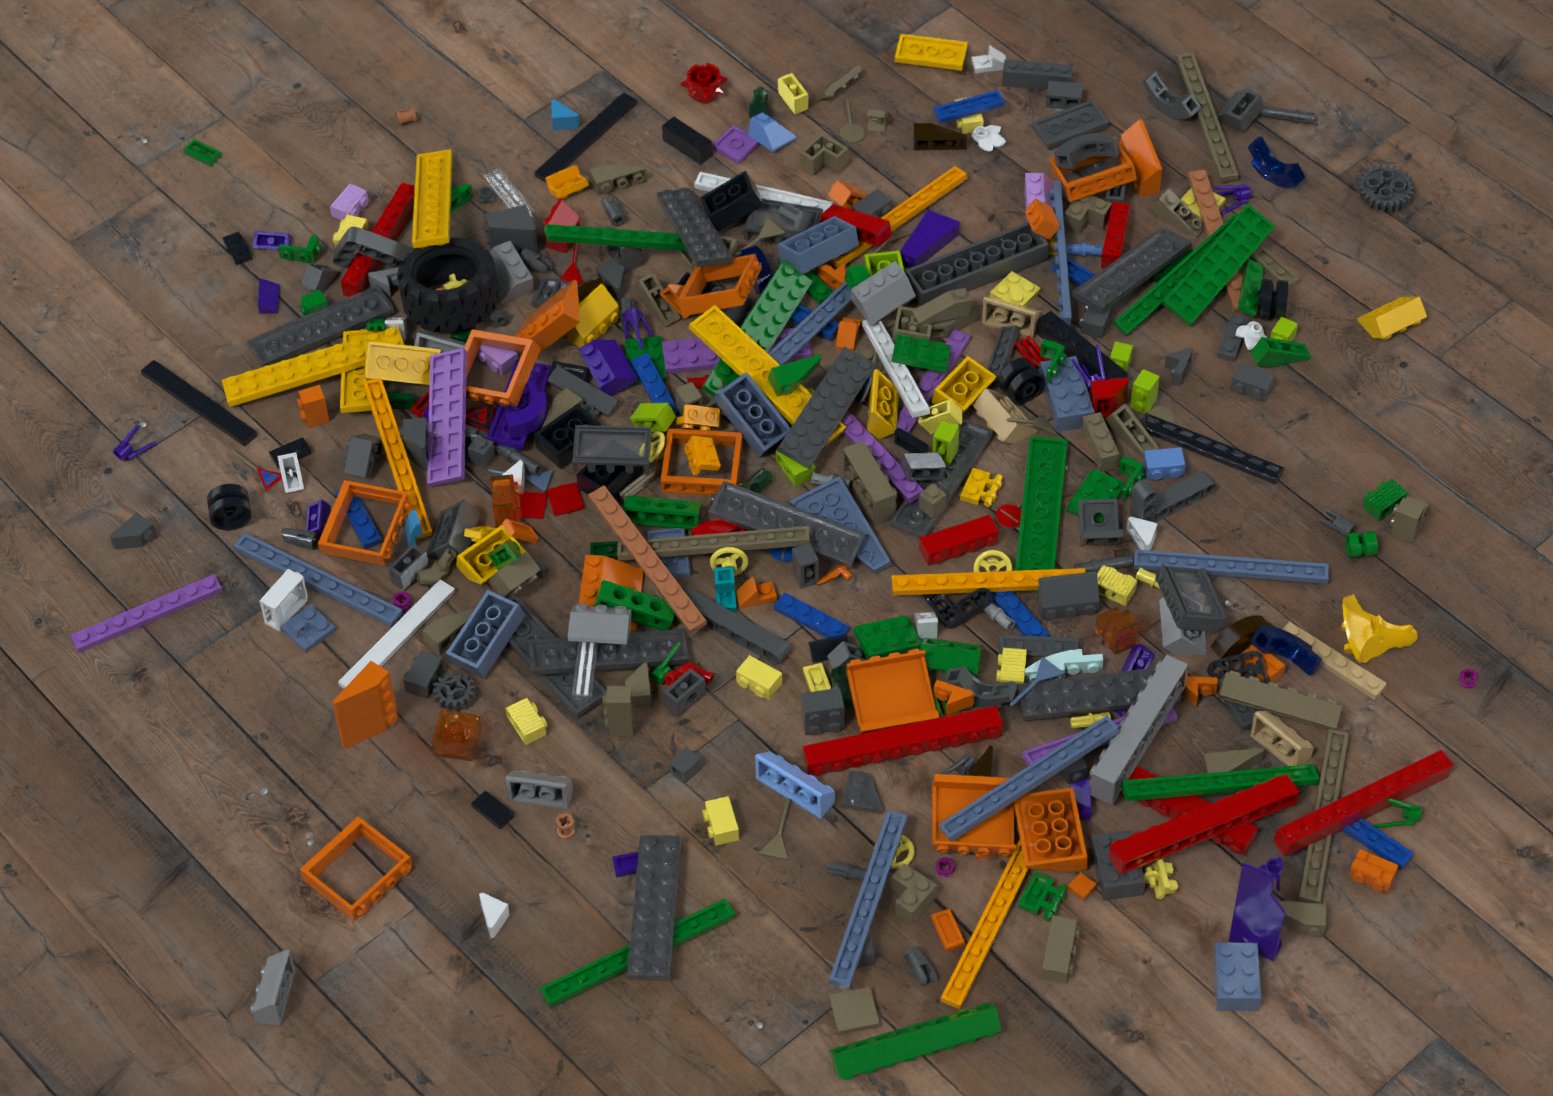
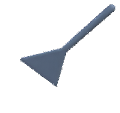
M488 469L490 473L500 475L505 473L504 471ZM553 470L541 472L538 476L534 474L525 475V480L545 493Z
M1042 657L1036 679L1010 703V706L1015 705L1038 682L1063 675L1065 672Z

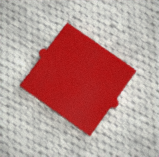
M576 482L566 485L560 484L558 487L546 489L554 517L567 513L570 515L572 512L585 509Z
M524 491V494H514L513 501L510 503L512 506L510 517L543 519L545 508H547V493Z

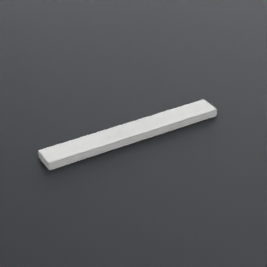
M700 172L694 183V188L710 192L730 180V178ZM756 185L760 197L769 200L822 208L823 212L833 204V202Z
M863 320L862 326L912 418L930 414V408L907 366L891 362L895 345L882 321L880 320L871 326L867 320Z
M440 579L338 681L339 686L345 689L370 661L382 667L455 593V588Z

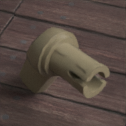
M447 548L439 560H435L429 569L418 571V585L436 584L450 571L449 566L457 556L456 552Z

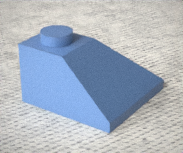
M763 112L750 119L748 136L772 152L797 139L794 134Z

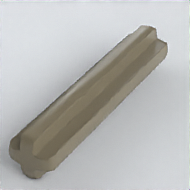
M660 463L653 465L649 469V475H645L644 472L619 492V498L625 502L626 495H635L662 473L663 465Z

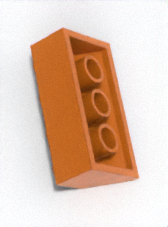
M1140 119L1121 134L1119 143L1134 164L1137 180L1132 181L1133 189L1137 190L1139 197L1160 193L1162 167L1144 122Z

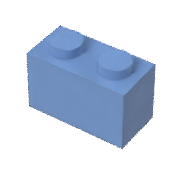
M1181 447L1144 451L1143 465L1146 480L1184 477L1185 461Z

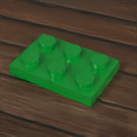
M897 334L891 362L946 373L951 345Z
M661 336L641 338L643 349H640L637 338L625 339L626 357L636 376L638 377L631 364V360L648 353L663 383L666 382ZM639 379L630 384V386L642 385Z
M1092 468L1067 505L1066 512L1079 517V500H1118L1126 483ZM1096 514L1093 516V520L1095 523L1101 524L1104 521V517L1101 514Z
M908 615L854 626L853 629L867 660L873 656H880L882 658L888 657L891 653L899 652L902 654L913 649H921L922 642Z

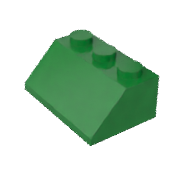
M924 638L920 651L925 650L924 657L927 671L934 672L935 669L942 670V673L947 674L950 668L965 666L974 676V674L977 675L979 672L983 645Z

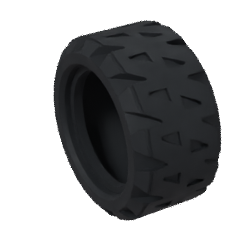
M449 238V243L441 246L432 245L426 248H414L412 253H408L405 256L401 266L398 268L397 278L404 313L407 314L408 319L415 325L420 324L422 329L432 332L449 333L472 328L479 322L486 320L492 311L496 309L499 302L500 292L494 259L488 250H485L481 244L475 241H468L464 238ZM453 273L456 276V280L466 279L469 281L460 287L448 290L428 289L440 282L449 281V275Z

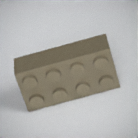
M864 440L844 447L843 472L846 478L850 479L853 490L874 526L891 520L895 515V510H897V492L894 487L891 488L888 476L881 471L879 461H875L872 449L866 446Z

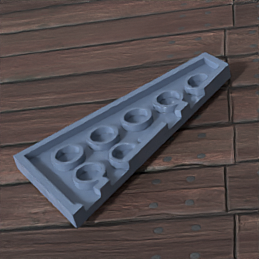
M840 476L789 501L793 507L865 533V538L856 559L874 574L892 565Z

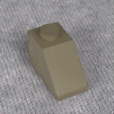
M643 663L625 681L626 686H631L633 708L651 706L647 663Z

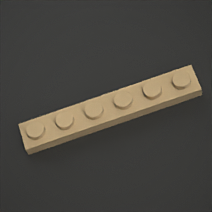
M1289 622L1278 633L1281 636L1279 638L1281 641L1373 700H1376L1386 689V682L1295 624Z

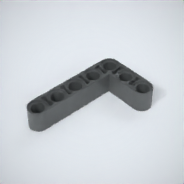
M350 227L336 245L333 263L340 267H346L355 255L360 253L389 265L400 267L402 260L408 253H412L414 248L359 227Z
M1202 471L1157 493L1147 480L1142 479L1132 489L1130 515L1156 523L1211 495L1216 490L1217 484L1205 471Z

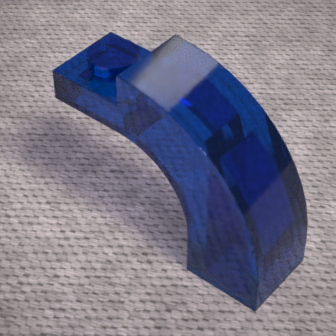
M1262 136L1257 137L1247 147L1254 158L1251 161L1252 166L1264 179L1282 188H1294L1306 178L1298 163L1286 164L1274 157Z
M754 245L739 250L740 255L737 257L756 254L762 269L754 283V289L756 294L761 295L773 273L761 249Z
M1259 626L1250 641L1263 654L1274 653L1292 661L1309 676L1314 675L1323 660L1311 650L1312 646L1294 634L1276 627Z

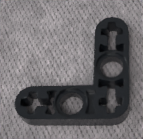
M987 588L975 590L953 606L944 594H934V598H932L931 594L922 595L942 624L949 629L956 628L992 603V595ZM983 595L984 597H986V599H980V596ZM945 602L944 608H935L937 603ZM969 604L972 606L970 611H962L964 605ZM947 612L951 618H954L953 621L948 620L946 616Z
M1249 651L1211 662L1207 667V673L1210 677L1221 679L1227 671L1228 673L1229 671H1234L1231 668V662L1237 659L1240 662V668L1235 672H1247L1248 678L1249 676L1255 677L1256 674L1260 673L1264 677L1263 683L1268 684L1270 682L1264 657L1258 651ZM1252 655L1258 657L1256 665L1254 663H1246L1247 668H1245L1244 660L1252 659ZM1216 666H1226L1227 670H1220L1218 671V674L1213 673V669H1215Z

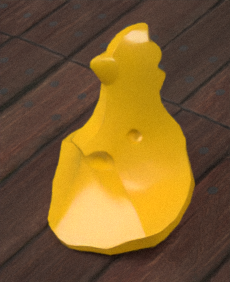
M1354 594L1343 598L1344 622L1342 623V631L1346 632L1349 642L1344 645V652L1354 654L1359 663H1366L1390 648L1409 647L1417 641L1418 633L1413 629L1412 625L1401 626L1386 622L1379 614L1374 616L1364 611Z

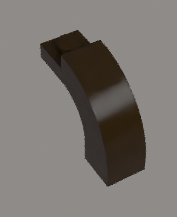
M1254 615L1231 624L1220 633L1210 647L1220 659L1238 655L1247 645L1254 641L1266 640L1277 642L1281 636L1276 632V627L1267 622L1263 616Z

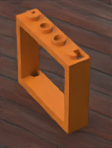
M1119 142L1120 154L1116 158L1121 165L1068 183L1062 175L1063 173L1110 157L1091 156L1081 160L1073 169L1059 168L1057 163H1055V157L1049 159L1052 175L1055 180L1061 181V189L1069 202L1137 180L1134 164Z
M756 254L732 258V263L703 267L695 266L677 299L682 315L704 313L714 305L719 309L743 305L762 269ZM741 276L733 289L701 294L707 282Z
M472 329L464 347L467 351L466 379L480 345L523 353L506 393L466 386V398L475 402L481 400L491 405L497 403L504 407H507V405L517 407L541 348L532 339Z
M668 428L660 481L661 493L711 496V494L718 493L723 481L738 486L743 448L742 433ZM691 436L712 438L714 446L735 447L731 479L668 476L672 444H686Z
M344 480L318 542L322 554L386 566L388 560L392 558L393 547L399 540L401 527L403 528L405 525L407 512L412 507V501L408 493ZM353 496L398 505L380 552L334 544Z
M358 816L300 868V873L304 882L355 921L358 917L363 916L373 903H377L388 889H392L401 877L406 876L410 872L412 863L408 854ZM364 836L397 862V864L351 906L316 877L358 838Z

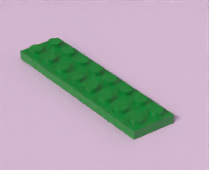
M1247 204L1161 304L1190 327L1271 233L1275 225L1251 205Z

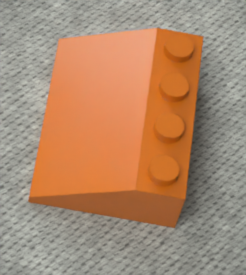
M573 280L529 314L514 337L534 340L541 348L540 354L579 324L580 312L577 281Z
M585 555L579 604L583 603L588 606H594L597 589L602 580L611 581L642 592L643 570L607 556ZM631 621L630 633L637 632L638 623Z
M372 661L332 701L343 748H348L386 731L398 719L390 672Z
M1073 787L1027 793L1013 802L1026 868L1065 873L1087 870V853Z

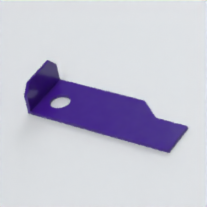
M1243 863L1229 942L1257 943L1258 955L1274 962L1282 947L1280 934L1286 911L1272 894L1275 876Z

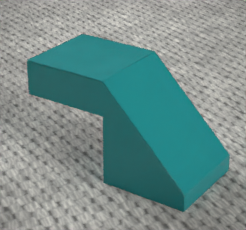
M733 566L714 568L717 604L732 612H737Z

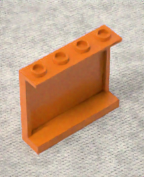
M913 649L905 654L896 652L882 658L880 656H873L865 661L855 659L847 664L846 673L859 734L939 718L925 662V650Z
M934 774L932 779L931 850H936L938 853L955 851L958 854L973 852L983 856L990 853L998 854L1002 857L1012 855L1016 849V845H1014L1013 802L954 841H949L939 828L940 823L1009 778Z

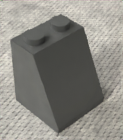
M526 204L485 214L486 222H483V227L487 234L484 236L486 244H490L491 249L511 241L517 252L521 253L524 248H529L538 253L536 229Z

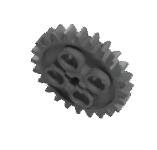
M1380 164L1379 168H1376L1374 165L1372 170L1366 168V172H1362L1361 176H1359L1356 188L1357 194H1360L1359 199H1364V204L1369 202V207L1376 206L1375 210H1378L1380 207L1383 212L1386 208L1392 212V208L1398 211L1400 206L1405 208L1406 204H1410V200L1413 199L1415 192V183L1412 182V177H1407L1408 172L1402 173V168L1396 170V166L1389 168V164L1386 165V168H1383Z

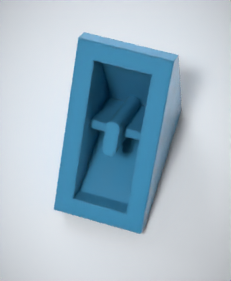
M555 99L551 100L553 130L578 129L580 127L579 115Z

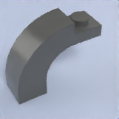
M1156 71L1152 72L1141 82L1150 94L1147 97L1149 102L1166 116L1175 119H1186L1193 116L1201 108L1192 93L1179 96L1171 92Z
M1105 133L1078 136L1065 142L1054 152L1057 167L1073 169L1081 160L1091 156L1118 157L1120 154L1117 138H1107Z
M965 666L948 669L944 680L946 683L973 691V706L980 708L997 706V709H1000L1002 703L1013 701L1017 689V684L1014 681L996 684L983 682L975 678Z

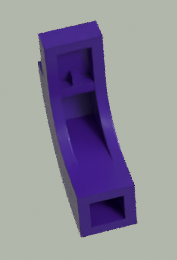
M535 381L527 382L530 404L520 411L505 413L506 427L510 439L521 438L533 433L546 419V392L541 393V389L536 387Z

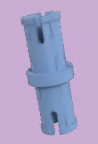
M1083 242L1082 244L1066 243V255H1082V257L1086 255L1102 256V245H1090Z

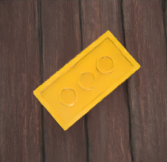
M900 34L895 62L962 71L968 42Z
M367 341L364 378H382L384 381L430 386V356L441 353V349Z

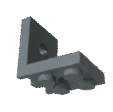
M1117 499L1079 500L1080 546L1119 545L1123 538V529H1119ZM1101 514L1104 517V522L1101 524L1095 523L1093 516Z

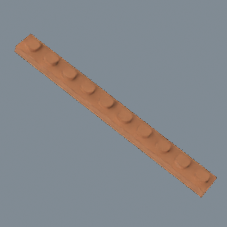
M1206 170L1188 172L1187 177L1197 207H1199L1207 236L1209 237L1224 223ZM1240 270L1225 285L1233 313L1242 312L1238 310L1242 283Z
M602 486L588 494L590 501L688 632L692 634L707 624L705 618L607 488Z

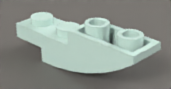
M1082 649L1064 651L1045 657L1046 660L1065 672V674L1102 672L1103 668L1102 654L1082 655ZM1041 660L1025 669V683H1031L1036 679ZM1065 674L1043 681L1064 679Z

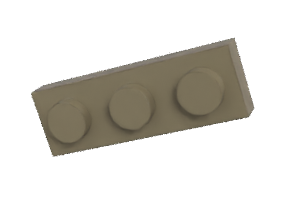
M860 65L849 67L815 94L818 100L823 98L827 100L833 97L836 90L839 91L846 87V82L856 79L858 77L857 74L862 71Z

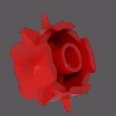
M706 63V65L700 66L695 64L688 72H685L687 80L683 81L681 86L687 88L688 96L694 100L700 101L703 104H709L720 93L724 92L722 84L727 82L728 78L721 76L720 69L713 64Z

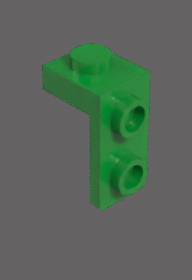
M311 235L306 248L279 244L278 250L281 259L315 263L317 255L321 253L322 244L319 243L318 236Z
M1044 339L1041 343L1040 356L1052 360L1046 374V382L1050 383L1053 377L1056 378L1060 364L1063 365L1065 362V346Z
M1125 456L1120 460L1119 473L1130 477L1122 490L1121 500L1123 501L1132 496L1134 485L1142 480L1145 475L1143 473V464Z

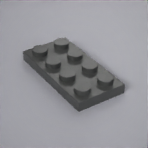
M1090 100L1033 121L1031 127L1047 149H1051L1078 136L1091 134L1109 127V120L1096 103Z

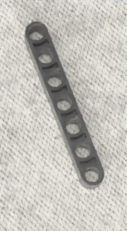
M686 586L681 587L707 622L705 626L775 665L780 664L791 651L790 645L783 639Z

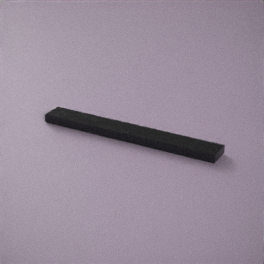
M623 92L534 172L535 177L547 183L545 179L547 176L562 171L629 112L637 104V99Z
M153 360L141 370V374L244 447L258 436L257 431L157 361Z
M1145 413L1140 421L1148 434L1275 485L1283 472L1284 467L1148 413Z

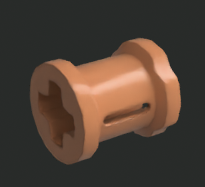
M410 107L409 110L396 111L399 125L410 121H417L413 107Z
M563 813L556 818L557 835L561 839H570L575 834L572 815Z

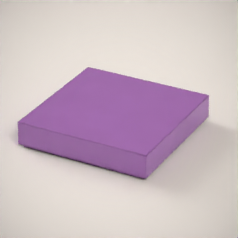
M733 125L712 144V150L740 164L761 144L748 136L747 132Z

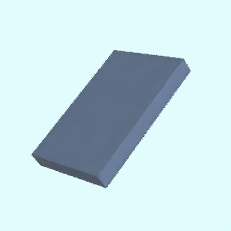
M682 528L646 531L647 539L685 536V529ZM688 555L659 557L674 578L691 577Z

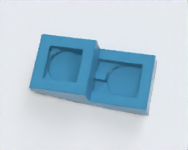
M416 509L411 510L404 526V537L408 549L412 547V544L416 545L415 537L422 535Z

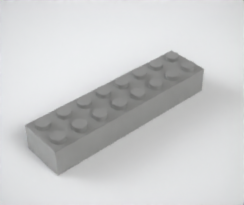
M1167 654L1163 661L1159 660L1155 668V674L1150 675L1146 682L1145 690H1140L1136 704H1132L1128 710V717L1120 722L1118 727L1120 733L1110 738L1109 747L1107 750L1104 749L1102 751L1098 765H1093L1090 771L1092 778L1089 782L1091 796L1113 805L1122 790L1120 787L1121 782L1129 779L1186 687L1187 663Z

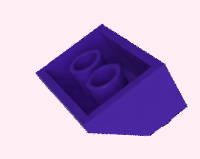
M592 340L578 349L598 386L604 393L613 396L639 380L616 340Z

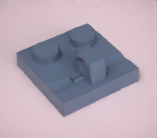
M311 604L280 626L281 631L305 653L336 632L335 626Z

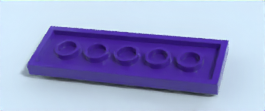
M516 360L514 368L512 370L504 393H506L508 390V387L513 378L519 360ZM535 363L527 382L535 381L536 387H540L541 393H544L552 365ZM528 383L517 407L508 405L504 407L499 404L487 439L493 441L494 445L524 449L528 435L510 439L506 427L505 413L520 411L530 404Z

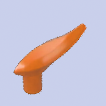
M840 565L822 577L816 584H822L840 575L848 581L853 575L847 570L846 566Z

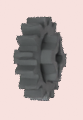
M452 671L451 675L444 673L445 678L438 677V683H434L433 696L435 702L439 703L440 708L446 706L447 711L450 708H454V711H457L458 707L465 709V704L471 705V699H475L476 687L474 680H470L468 674L463 676L460 671L458 675H455V672Z

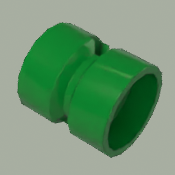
M1364 531L1361 535L1358 532L1347 533L1345 536L1347 556L1349 558H1356L1362 554L1364 556L1377 555L1378 542L1375 531Z

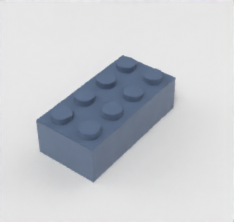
M833 216L777 244L780 262L785 259L800 274H805L815 267L822 266L831 259H836L845 252H850L859 244L856 227Z
M1076 356L1067 357L1064 364H1060L1056 378L1053 377L1050 383L1046 382V374L1052 360L1040 362L1039 371L1045 378L1043 390L1057 432L1082 428L1083 416L1094 414L1084 379L1072 362V359H1075L1078 363Z
M747 372L719 391L713 399L739 433H742L743 438L759 458L783 441L791 429Z
M487 590L446 652V655L452 664L484 679L525 617V613L519 604Z

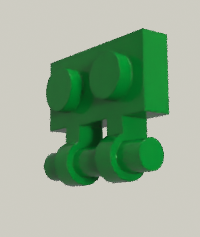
M1035 872L1018 903V908L1036 916L1041 909L1045 911L1043 919L1050 921L1052 915H1056L1058 911L1057 906L1064 900L1067 887L1064 884H1060L1057 889L1053 887L1054 879ZM1048 895L1053 897L1050 903L1045 901Z

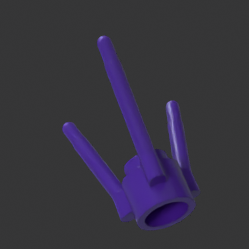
M1245 184L1214 187V190H1230L1216 194L1220 196L1233 194L1234 199L1239 200V202L1221 211V215L1241 204L1247 203V199L1251 197L1250 188Z
M638 307L625 310V315L622 316L625 339H629V321V324L634 326L640 349H643L637 322H640L641 319L650 337H654Z
M1096 345L1100 377L1098 374L1091 376L1085 365H1082L1081 368L1076 360L1072 359L1073 364L1087 383L1088 388L1091 387V381L1107 380L1099 345Z
M137 424L124 440L113 449V453L121 461H124L126 458L130 461L134 456L157 444L152 442L131 453L133 448L128 441L139 429Z
M1278 857L1277 859H1269L1266 864H1262L1257 869L1275 876L1276 890L1280 891V873L1283 865L1282 858Z

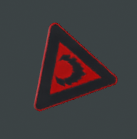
M484 403L467 410L465 423L489 433L492 425L493 405Z

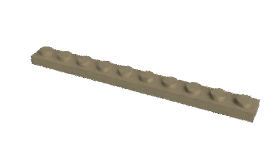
M1194 53L1177 55L1176 60L1189 94H1193L1201 106L1196 115L1221 182L1238 180L1237 169Z
M809 526L645 540L658 557L714 553L724 547H735L743 551L805 545L810 543ZM619 541L617 549L618 561L634 560L623 543Z
M1331 728L1328 730L1314 811L1338 800L1349 733ZM1331 835L1307 846L1298 901L1320 903Z

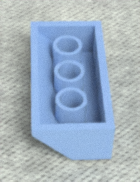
M770 751L759 753L755 756L757 780L784 797L791 799V801L821 819L835 803V791L829 785L822 784L814 776L801 771L798 766L791 765L782 756L775 755Z

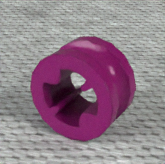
M406 592L396 593L393 596L394 606L402 609V611L409 609L411 606L409 594Z
M1472 669L1462 670L1459 676L1461 686L1464 688L1475 687L1478 678L1477 673Z
M947 857L940 858L936 862L937 874L944 878L952 876L954 873V862ZM949 865V870H942L941 866Z

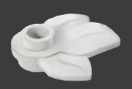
M996 125L979 126L972 133V138L978 142V146L988 152H991L993 147H1001L1006 143V140L998 134L1001 127Z
M1255 321L1239 326L1235 334L1237 337L1244 338L1248 350H1252L1261 337L1268 338L1264 334L1262 325Z

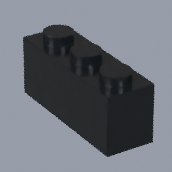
M673 116L662 125L663 141L693 161L702 165L713 156L712 141Z

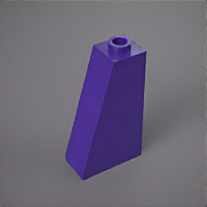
M928 210L900 250L903 266L911 268L926 262L958 237L960 234V222Z

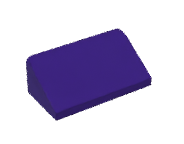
M254 231L253 249L278 250L279 244L290 246L292 235L290 233Z
M260 279L258 295L259 313H278L279 284Z
M323 499L307 507L306 531L315 532L318 534V537H321L331 513V506Z
M1141 643L1132 647L1120 672L1148 669L1155 654Z
M1091 779L1070 783V788L1073 787L1080 820H1090L1091 787L1089 782Z

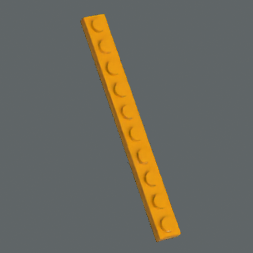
M954 166L881 218L889 220L891 231H894L968 179L967 173ZM858 241L859 246L828 262L837 268L843 263L846 265L873 245Z
M382 378L364 381L363 387L397 490L408 493L412 501L411 510L416 509L421 524L422 535L415 537V540L432 536V529L402 439L400 438Z
M1085 568L892 575L893 596L972 593L979 588H987L990 592L1038 590L1039 578L1085 573Z
M1019 840L941 996L942 1003L961 1009L1029 871V868L1025 866L1021 840Z

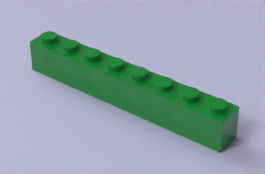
M987 1002L833 1048L829 1052L835 1075L839 1079L849 1080L854 1078L856 1074H869L874 1072L876 1068H889L894 1066L896 1062H909L914 1060L916 1056H929L934 1054L936 1050H948L956 1047V1044L972 1043L976 1041V1038L992 1037L996 1035V1032L1001 1031L996 1006L991 1002Z

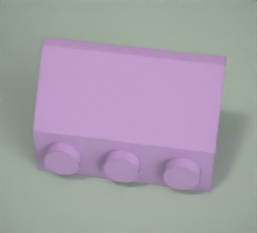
M1025 173L1026 208L1034 199L1051 206L1053 198H1050V187H1053V180L1044 173Z

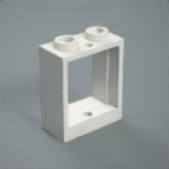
M287 569L260 600L265 624L280 632V626L293 618L309 600L304 577L299 572Z

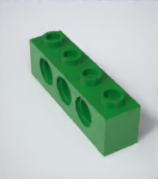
M626 495L623 511L633 524L691 529L700 525L702 502Z
M602 580L597 589L594 607L596 605H606L610 608L625 606L627 609H631V621L658 630H668L673 622L674 612L664 599L606 580Z

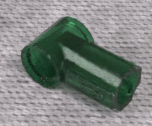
M758 87L753 91L752 102L749 104V118L762 112L767 115L768 90H765L764 87Z
M761 468L748 480L738 484V486L761 494V490L772 482V475L770 471Z
M835 667L831 671V688H840L844 708H848L853 702L846 669L844 667Z

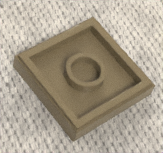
M870 987L829 995L838 1035L879 1027L880 1023Z

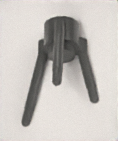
M965 754L952 766L939 774H948L956 769L959 774H966L968 776L976 762L972 756Z

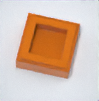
M1080 872L1068 885L1067 890L1084 901L1096 889L1097 883Z

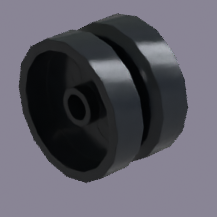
M1262 279L1258 297L1259 319H1268L1271 315V308H1274L1273 317L1275 320H1279L1281 317L1285 318L1288 281L1279 280L1276 283L1275 291H1273L1272 279Z
M1022 357L1013 360L1004 367L998 376L997 386L1004 394H1007L1008 398L1015 405H1023L1038 395L1044 385L1045 378L1027 358Z
M222 484L212 489L207 495L210 523L215 528L226 531L236 530L244 527L252 518L248 491L238 484Z

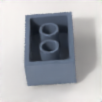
M1215 942L1213 967L1216 1011H1259L1261 991L1257 943Z

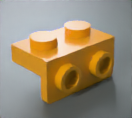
M573 165L545 178L549 193L558 199L566 198L568 194L580 192L584 187L589 186L588 180L580 175L577 165Z
M686 404L684 405L683 416L676 419V425H680L682 429L693 430L696 427L703 431H711V429L719 427L720 409Z
M691 436L685 445L684 451L687 454L693 476H697L701 469L718 471L721 465L713 439L710 437Z

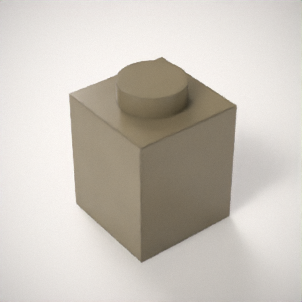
M931 484L919 494V509L932 519L946 508V493L934 484Z

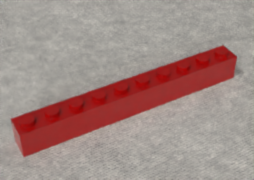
M997 706L805 745L802 746L803 760L808 775L820 776L824 773L839 772L843 769L858 768L872 763L878 764L882 761L896 760L910 755L915 756L928 751H938L947 747H957L966 743L995 739L1002 736L1003 723Z
M1443 750L1433 753L1278 828L1273 842L1283 856L1286 857L1348 825L1350 826L1358 822L1360 819H1364L1393 805V803L1387 801L1388 798L1401 801L1448 778L1454 764Z
M1287 774L1280 777L1276 776L1270 781L1262 784L1258 783L1250 789L1241 790L1235 795L1223 797L1215 803L1206 804L1200 809L1188 811L1180 817L1171 818L1165 823L1157 826L1153 825L1145 831L1133 833L1130 837L1122 840H1116L1110 844L1108 857L1122 875L1297 804L1300 791Z

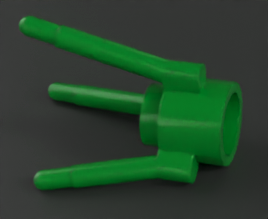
M680 642L675 645L663 663L657 666L651 673V677L657 683L662 685L665 682L666 674L671 672L667 663L680 647Z
M1388 798L1387 801L1393 803L1391 806L1403 809L1402 818H1406V820L1373 824V826L1376 828L1402 825L1413 826L1414 822L1420 821L1422 808L1421 806L1410 805Z

